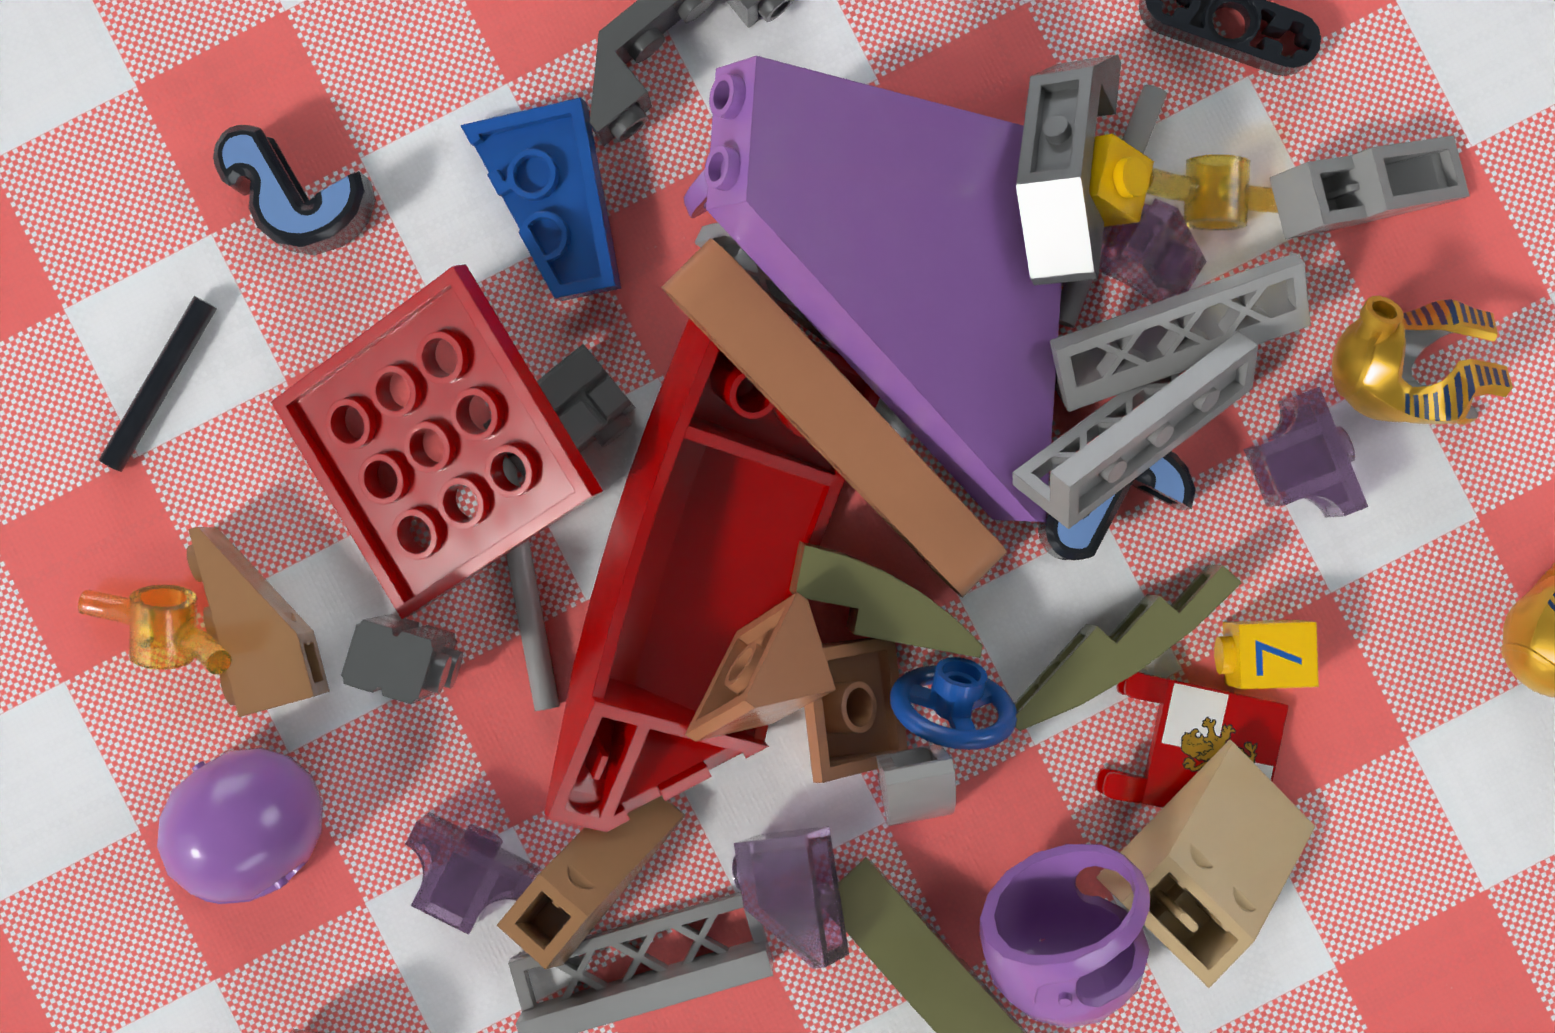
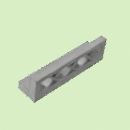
M1297 253L1050 340L1056 369L1055 391L1070 412L1185 371L1238 331L1255 343L1261 344L1311 326L1305 262Z
M1238 331L1185 372H1180L1116 395L1012 472L1013 486L1062 525L1070 529L1252 390L1258 344ZM1049 471H1051L1050 487L1040 480Z
M753 888L587 936L570 956L572 958L585 954L580 965L577 966L567 960L564 965L556 967L573 977L561 997L540 1003L536 1002L527 970L541 967V965L529 954L511 958L508 962L522 1010L516 1022L518 1033H578L773 976V957ZM744 907L753 941L727 947L707 936L717 915ZM706 918L700 931L687 925L688 923ZM672 928L694 940L683 961L667 965L647 954L646 951L657 932ZM646 936L639 949L626 942ZM701 945L714 951L695 957ZM611 946L633 958V961L622 979L607 983L585 969L596 950ZM640 963L653 969L634 975ZM579 980L592 987L572 993Z

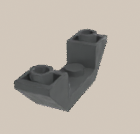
M637 0L599 31L590 124L595 136L603 146L615 137L619 142H622L634 135L647 122L648 116L645 113L652 108L648 91L626 64L632 59L636 63H640L649 58L664 43L665 37L663 34L681 19L685 23L692 22L702 15L714 0ZM726 0L748 28L762 17L766 22L774 20L794 1Z
M1118 54L1060 63L1030 76L1016 189L1029 274L1034 285L1098 279L1104 221L1089 194L1097 117L1116 114L1121 60Z

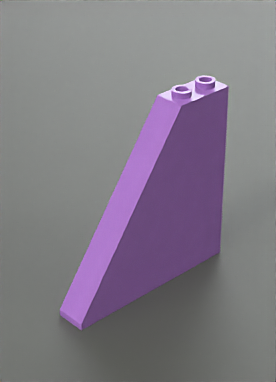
M757 55L716 68L715 81L709 97L710 110L713 116L710 153L706 159L704 169L705 181L708 185L706 210L992 520L1046 522V511L1013 486L1012 472L1051 444L1056 369L1050 340L1058 338L1062 284L1034 285L1030 279L1016 189L1024 126ZM1049 472L1040 478L1047 485L1049 482Z

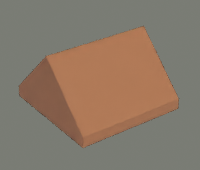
M795 593L736 632L685 733L686 736L696 742L773 724L803 708L805 705L836 690L811 608L805 597Z
M864 638L822 643L836 690L804 706L813 783H825L878 769L877 755L908 750L905 727L895 716L890 704L891 689L899 678L895 642L876 638Z

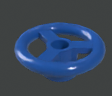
M949 657L942 659L937 665L910 670L899 677L891 689L890 704L899 722L916 736L943 747L960 750L989 748L1006 740L1013 733L1017 724V709L1010 695L1001 686L988 678L987 672L982 666L969 659ZM932 684L931 689L923 687ZM911 703L934 710L941 718L948 720L951 728L926 719L913 708ZM991 703L997 710V721L989 727L976 730L971 719L973 710Z

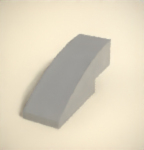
M1454 135L1371 147L1351 156L1309 161L1269 177L1285 239L1389 218L1470 196Z
M935 744L876 756L879 769L877 775L888 826L954 813L956 806L955 768L953 758L942 746Z

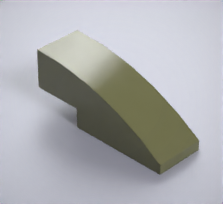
M799 541L790 592L793 595L799 593L806 599L850 607L846 627L853 634L977 658L981 657L983 645L956 618L917 589L865 561L837 550Z

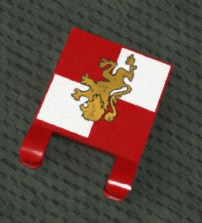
M1137 672L1116 685L1117 692L1122 695L1160 704L1144 777L1119 770L1101 768L1098 771L1095 783V790L1115 800L1164 808L1228 740L1234 742L1273 782L1289 705Z

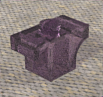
M1156 198L1151 205L1144 203L1140 222L1106 226L1103 229L1100 270L1103 274L1135 289L1147 298L1151 304L1189 291L1207 262L1179 209Z
M1317 387L1278 401L1280 419L1275 431L1264 441L1243 449L1266 507L1284 506L1299 499H1305L1315 504L1325 518L1343 517L1367 508L1368 504L1351 465V462L1355 461V450L1352 441L1341 426L1336 427L1321 388Z
M428 812L416 821L405 843L417 854L423 869L422 883L411 906L468 935L480 922L489 904L504 899L517 901L537 877L541 867L501 848L503 840L495 833L469 824L465 830L431 812Z

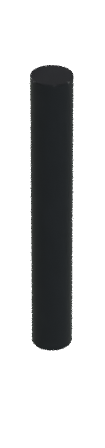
M196 296L192 298L98 459L100 462L114 470L123 471L217 310L216 307Z

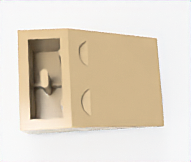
M1231 740L1227 741L1120 852L1142 872L1149 887L1150 907L1144 925L1208 988L1256 940L1316 827ZM1104 868L1096 878L1130 911L1134 898L1130 883L1118 872Z

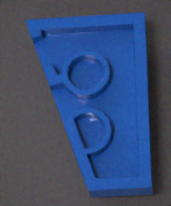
M580 97L460 125L468 141L476 148L489 174L487 176L497 194L503 198L519 227L518 233L554 299L565 301L621 289L594 136L590 124L588 103Z

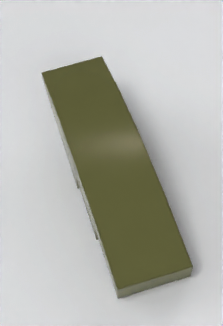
M1207 565L1171 605L1159 595L1147 594L1109 636L1098 626L1085 624L1014 703L1017 709V724L1015 728L1021 731L1078 707L1141 671L1192 632L1242 582L1223 565Z
M865 857L819 900L868 958L936 1033H1027L969 965L955 954L921 913L907 902L869 858Z

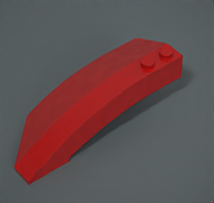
M690 318L687 321L650 413L609 532L573 664L544 811L547 819L608 832L629 821L630 818L627 813L660 796L667 801L712 777L709 770L742 753L745 758H748L769 747L765 742L768 725L696 742L686 736L685 733L736 632L793 595L790 592V585L799 541L820 546L845 481L834 467ZM810 339L876 409L880 397L846 360L831 347Z

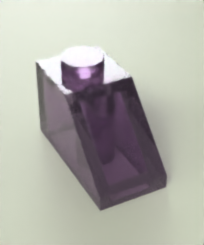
M829 826L759 834L734 843L735 856L732 862V875L736 887L741 891L743 908L813 969L825 968L849 955Z

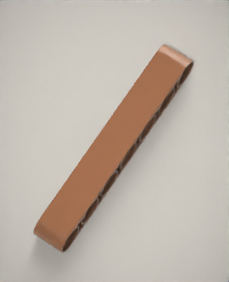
M710 238L661 287L695 325L959 596L963 598L1007 554V550L742 266L716 241Z

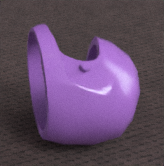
M265 748L229 750L206 764L204 761H201L192 768L194 772L172 789L159 817L157 848L168 876L191 895L206 902L217 904L249 902L282 888L308 862L322 833L323 801L313 776L291 756Z
M1065 844L1034 853L1007 870L988 893L980 916L979 936L994 985L1010 1003L1033 1020L1064 1028L1099 1023L1124 1006L1140 988L1150 951L1142 928L1149 912L1150 892L1142 872L1125 855L1101 844ZM1094 866L1118 872L1131 885L1134 894L1131 910L1127 912L1124 908L1099 896L1082 894L1076 886V877L1079 872L1084 868Z

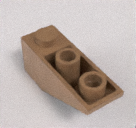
M195 527L188 529L192 545L187 547L189 568L195 580L203 582L209 605L203 611L205 628L211 641L214 644L219 643L225 668L220 671L221 688L227 702L230 705H236L238 717L330 692L316 637L311 627L218 527Z
M660 796L627 813L630 818L629 821L608 832L584 827L537 875L496 926L544 969L564 965L686 816L669 800L665 801Z

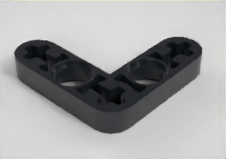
M1161 0L1139 1L1141 19L1149 29L1156 33L1274 75L1289 76L1298 73L1315 58L1320 50L1321 35L1319 27L1312 18L1267 0H1176L1179 5L1185 8L1178 7L1172 16L1162 12L1163 2ZM1224 7L1233 8L1240 12L1245 21L1244 34L1235 39H1228L1219 35L1213 25L1214 12ZM1261 20H1264L1268 24L1261 34L1279 39L1286 31H1291L1296 34L1294 44L1302 48V50H1297L1290 58H1287L1281 54L1283 44L1279 41L1264 37L1257 44L1256 48L1250 46V42L1260 29Z

